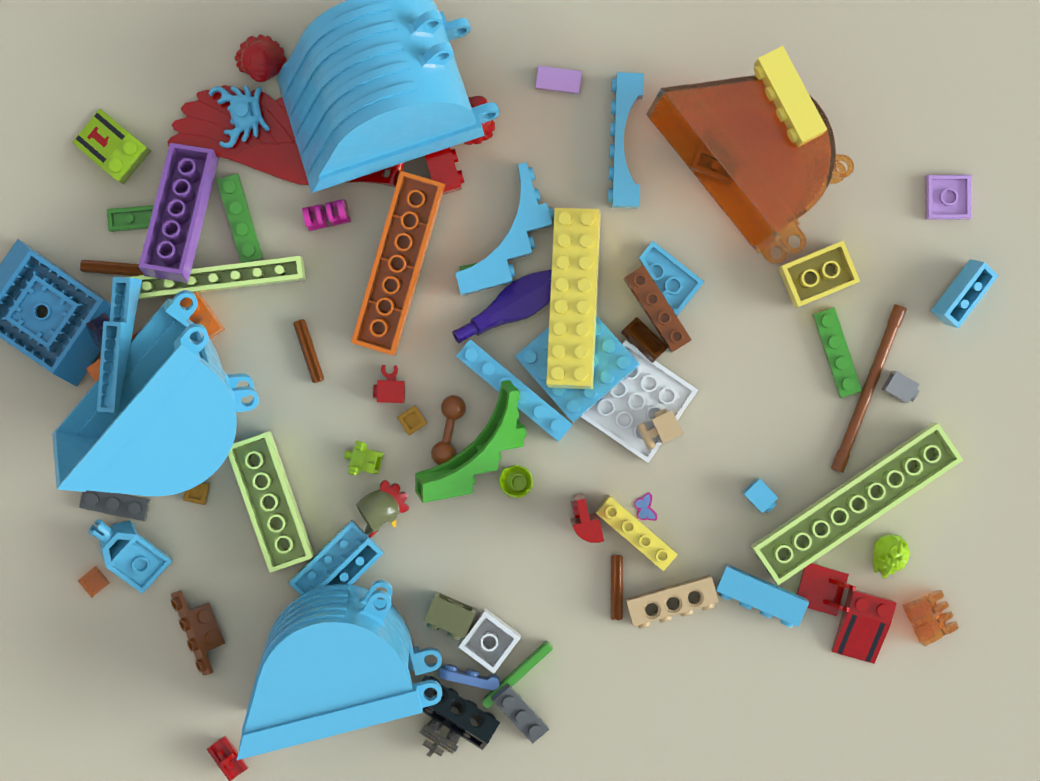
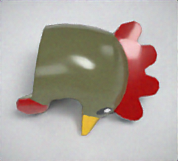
M383 480L379 490L369 493L356 504L367 523L365 533L369 538L373 537L386 522H390L395 528L396 518L399 513L409 510V506L404 503L408 498V494L404 491L399 493V484L393 483L390 486L387 480Z

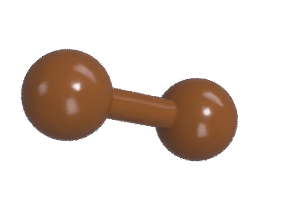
M456 395L446 397L441 404V411L447 418L443 438L431 450V457L438 465L456 456V450L450 442L455 420L460 419L466 411L464 400Z

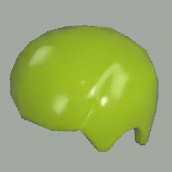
M520 465L504 468L499 477L501 490L510 498L526 496L531 492L534 484L532 474L527 468Z

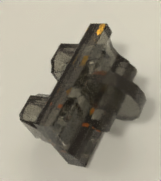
M433 718L419 731L420 734L434 742L431 743L426 739L422 744L429 749L426 755L431 757L433 753H436L441 757L444 751L438 745L453 754L459 747L457 743L460 736L449 730L445 737L438 733L442 724Z

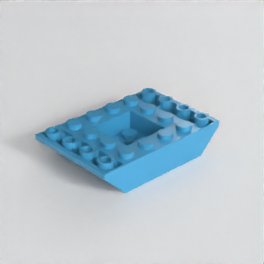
M17 239L0 264V338L52 374L78 386L88 372L86 368L93 364L101 353L103 321H110L111 302L26 243ZM42 305L48 309V314L44 318H40L37 314V309Z

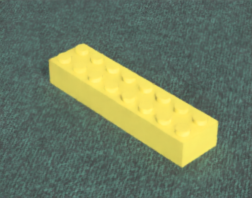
M555 208L546 380V385L549 388L593 389L601 222L599 209Z

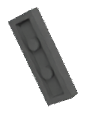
M86 490L82 492L79 508L146 521L150 499L128 494Z
M508 683L491 697L492 701L532 744L550 730L545 722Z

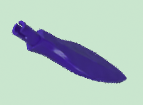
M552 270L532 273L509 284L485 310L473 317L470 323L452 332L457 343H461L475 334L479 336L500 325L527 319L544 308L550 302Z

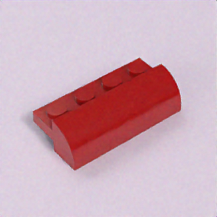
M582 493L574 495L575 500L571 501V506L575 518L570 519L574 531L581 539L587 542H604L599 517L596 513H588L586 500Z

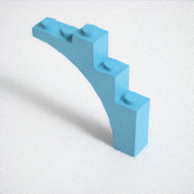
M527 162L518 164L521 184L520 202L516 218L509 233L488 257L470 268L455 273L461 296L512 283V277H515L513 265L508 264L507 261L532 255V249L535 248L532 235L528 236L527 233L552 227V221L554 220L552 207L548 208L547 203L538 205L537 202L541 201L538 188H533L532 180H535L533 168H528Z

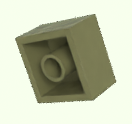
M436 591L424 621L427 622L426 626L433 630L439 631L441 628L448 631L447 635L459 640L460 637L465 639L476 614V608Z

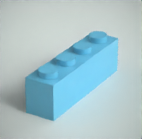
M726 564L716 587V591L720 592V597L729 601L732 598L740 601L739 605L750 610L754 607L760 610L761 615L770 619L773 616L781 619L780 623L791 628L793 625L799 627L809 605L808 599L729 564Z

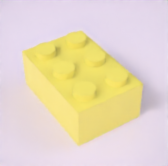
M844 240L778 267L794 308L860 282Z

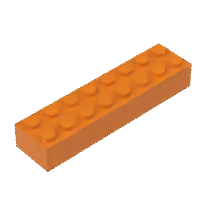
M400 171L351 343L392 356L397 354L445 189V183Z

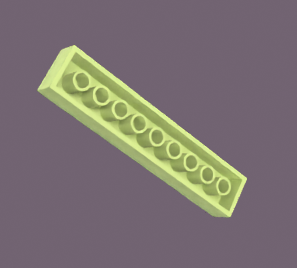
M931 423L750 547L773 581L779 585L963 461V459L939 423Z

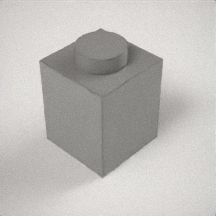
M892 371L881 390L903 403H909L910 401L913 402L917 397L919 383L898 371Z

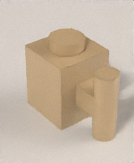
M666 408L653 413L655 417L650 420L654 428L648 430L645 422L637 426L648 450L656 447L653 438L657 436L661 443L664 444L683 435L673 411H666Z

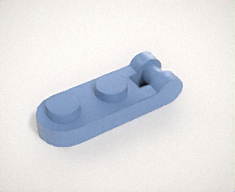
M445 664V667H440L438 677L445 680L493 691L499 687L500 679L496 674L486 677L479 675V671L467 669L466 672L457 670L458 667L451 664Z

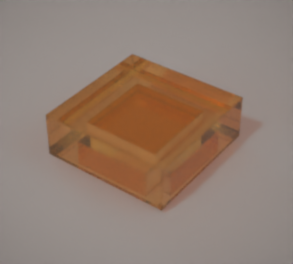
M97 566L93 567L78 580L91 598L110 584Z

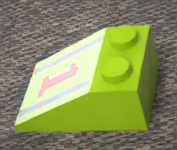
M101 109L95 113L72 142L97 165L122 184L126 183L152 151Z

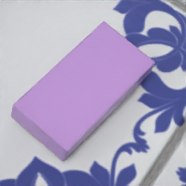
M538 66L535 89L579 94L582 71Z

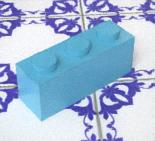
M970 259L932 308L931 312L945 325L959 328L997 279L998 275L985 262Z

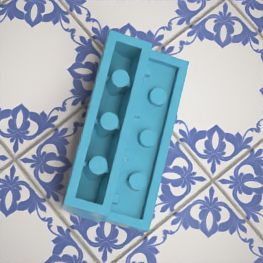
M351 520L289 581V584L300 595L327 585H352L384 553L379 545Z

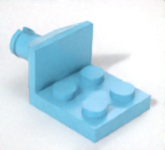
M97 519L94 523L98 526L95 527L92 524L89 528L88 533L99 540L100 553L105 567L142 594L172 562L168 555L139 535L134 523L131 521L115 523L109 527L102 520Z

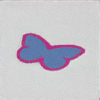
M646 493L634 503L635 508L638 509L637 517L640 520H657V514L650 508L652 502L651 493Z

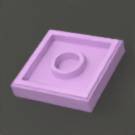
M971 175L925 176L926 220L972 219Z

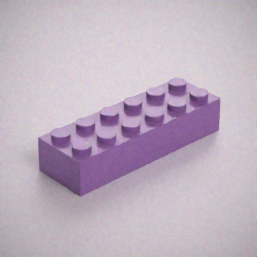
M170 143L138 266L144 276L184 283L189 282L218 164V158L213 149Z

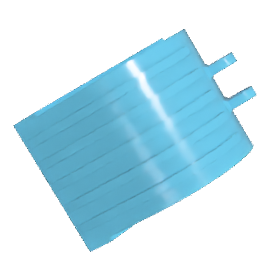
M346 0L322 13L305 29L287 63L283 64L277 76V81L312 193L485 136L481 124L491 121L500 115L498 105L494 102H489L471 107L452 46L449 41L463 37L471 31L467 19L459 18L446 22L443 11L439 12L433 0Z
M183 290L177 293L172 300L168 298L131 341L118 413L97 412L98 380L52 433L58 490L79 492L88 490L141 496H168L187 491L201 484L223 464L234 443L237 428L236 412L253 410L259 403V397L254 389L253 380L249 375L244 373L227 375L223 371L218 353L208 336L206 328L188 319L198 306L196 295L193 292ZM188 297L192 299V304L189 307H182L180 305L181 299ZM240 381H246L249 383L248 387L236 386ZM249 395L253 396V400L250 403L241 402V398Z
M378 580L371 585L370 589L348 584L323 586L301 595L280 613L270 630L242 727L237 760L423 713L424 707L435 705L441 700L442 687L437 681L426 680L415 684L412 683L409 671L414 670L415 675L435 671L441 666L442 655L439 650L433 647L419 650L418 646H413L409 629L403 617L392 605L391 597L393 590L390 583L385 580ZM378 587H384L385 589H387L388 593L382 590H375ZM432 654L437 657V661L434 664H428L425 661V657ZM427 688H434L437 694L429 698L425 696L424 691Z

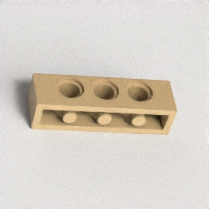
M710 575L625 599L633 627L638 626V629L650 626L652 621L666 622L672 620L673 615L687 616L693 614L694 609L702 608V610L714 608L715 603H719L713 579ZM692 591L699 592V599L696 602L688 600V595ZM671 597L678 599V605L675 608L667 607V600ZM650 603L657 605V610L654 614H647L645 612L646 606Z

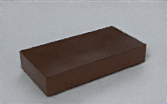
M637 317L621 332L652 363L668 349V346Z

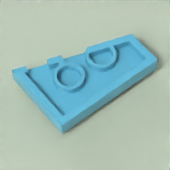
M654 241L649 244L638 258L676 316H678L704 283L702 279Z

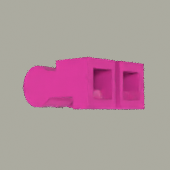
M341 199L325 203L326 210L322 204L302 208L308 231L328 228L327 220L330 221L331 226L350 223L346 200Z

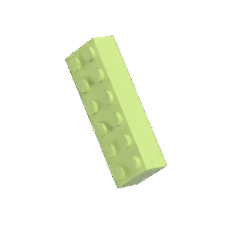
M271 431L234 443L228 456L269 573L313 558L315 555Z

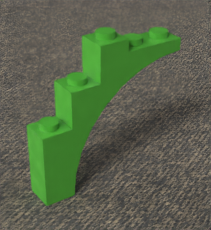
M510 380L501 381L499 398L490 420L478 437L467 448L445 463L415 473V492L422 503L473 494V484L476 482L475 474L498 470V463L501 460L500 451L524 447V438L527 433L525 426L519 421V411L517 409L520 392Z

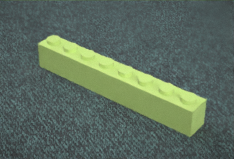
M301 256L191 269L188 283L144 275L126 277L142 279L139 300L175 296L183 290L202 293L306 280L304 260Z

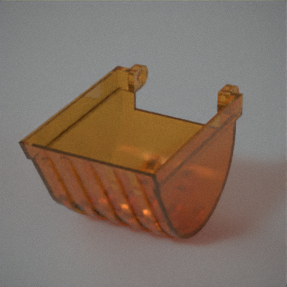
M744 76L661 88L646 115L689 169L702 140L734 180L732 185L690 169L757 253L760 252L771 264L783 262L787 257V252L797 254L802 251L807 242L804 233L798 227L800 223L797 220L819 201L829 184L841 182L844 178L851 175L854 169V163L850 157L836 154L832 127L820 105L811 97L828 130L821 136L797 147L795 142L792 143L787 135L788 128L784 121L781 122L777 117V108L773 100L770 101L765 94L766 87L762 79L759 80L756 76ZM839 161H844L847 164V171L844 165ZM794 235L799 238L800 245L798 248L789 246L788 239L790 236ZM772 247H778L781 250V257L779 259L771 257L770 250Z

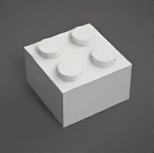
M485 608L467 632L465 639L463 638L460 641L458 647L492 673H495L520 640L521 634Z

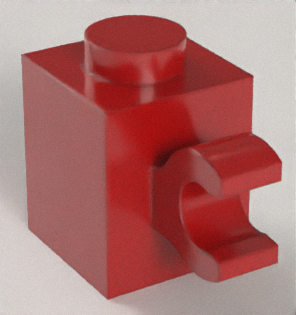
M382 365L381 373L387 380H377V385H373V398H377V402L405 403V381H396L397 365H394V371L391 374L386 372V365Z

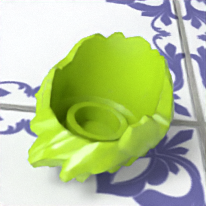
M890 533L885 534L874 543V573L880 572L882 579H885L889 574L894 575L896 571L905 568L909 561L910 551L907 542L901 536Z

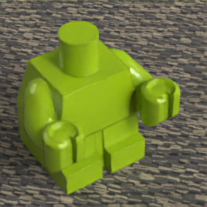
M358 440L355 442L356 446L354 445L353 451H345L344 458L350 460L348 474L356 476L361 471L379 474L384 456L383 452L367 449V444Z

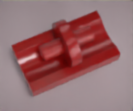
M226 735L206 749L229 781L249 768L243 759L237 760L238 752Z

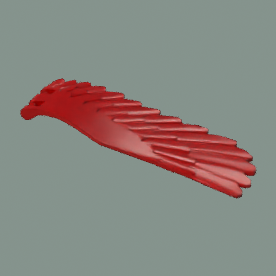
M221 86L231 95L236 96V94L231 90V86ZM239 89V90L241 91V93H242L243 95H245V92H244L243 90ZM210 90L198 92V101L187 102L181 107V111L187 115L186 118L175 120L172 123L174 131L179 133L167 141L168 147L170 143L213 149L217 157L243 164L298 185H309L282 97L273 100L265 92H261L259 99L261 115L270 130L266 131L258 124L259 132L257 138L253 136V129H251L248 139L243 142L241 138L244 132H241L235 145L231 148H223L219 145L220 141L225 143L230 141V136L225 135L224 130L235 128V125L230 123L231 115L227 110L230 102L221 105L217 103V100L221 98V93L216 92L213 96L209 95ZM255 90L251 91L252 97L254 96ZM404 163L344 183L364 182L396 187L397 178L400 171L403 170ZM385 170L390 171L389 177H384Z

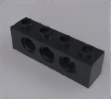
M425 675L420 681L423 682L426 680H434L440 684V681L437 678ZM441 685V702L424 707L423 713L483 750L491 740L500 722L496 720L493 714L477 708L473 701L460 697L454 689ZM427 688L424 694L432 698V695H436L437 691L434 688ZM451 707H456L459 714H454L451 711ZM469 719H475L478 726H473Z

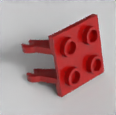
M811 563L803 570L797 595L809 600L807 608L837 616L839 610L845 612L850 610L849 607L840 604L844 589L855 591L856 586L847 583L848 573Z

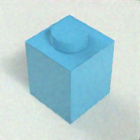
M756 478L742 492L761 513L764 511L768 513L777 505L775 501L778 497L760 478Z

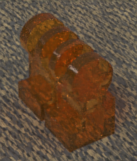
M942 590L931 592L922 598L902 605L910 623L914 624L912 628L921 645L927 646L959 628L956 621L945 624L947 620L954 616L952 611L940 613L949 607L947 601L936 604L938 600L944 597ZM937 612L940 613L933 619L932 614H935Z

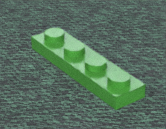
M239 174L217 179L240 262H254L264 259Z
M835 307L812 314L839 398L861 392L862 389Z

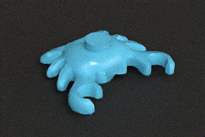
M246 85L243 88L245 95L235 86H232L231 90L236 96L231 95L220 86L213 87L209 91L210 96H213L216 92L221 93V98L217 100L219 105L230 102L227 110L231 115L230 123L235 125V128L224 130V134L230 136V141L227 143L220 141L219 145L223 148L233 147L241 132H244L241 139L245 142L250 135L251 129H253V136L257 138L259 132L258 124L264 130H270L261 115L259 105L261 87L256 88L253 97Z

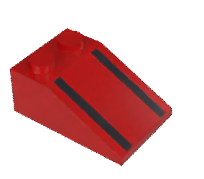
M849 589L844 606L849 607L850 610L849 612H842L832 652L875 664L890 628L897 603L887 598Z

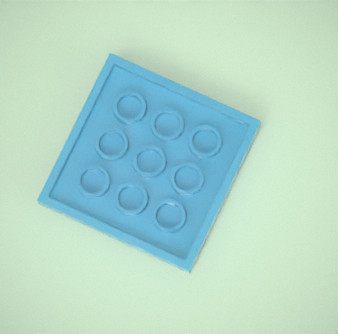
M597 315L593 389L549 388L546 385L549 327L515 356L573 423L640 365Z

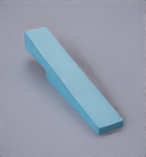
M113 277L110 321H103L97 412L118 413L142 279Z

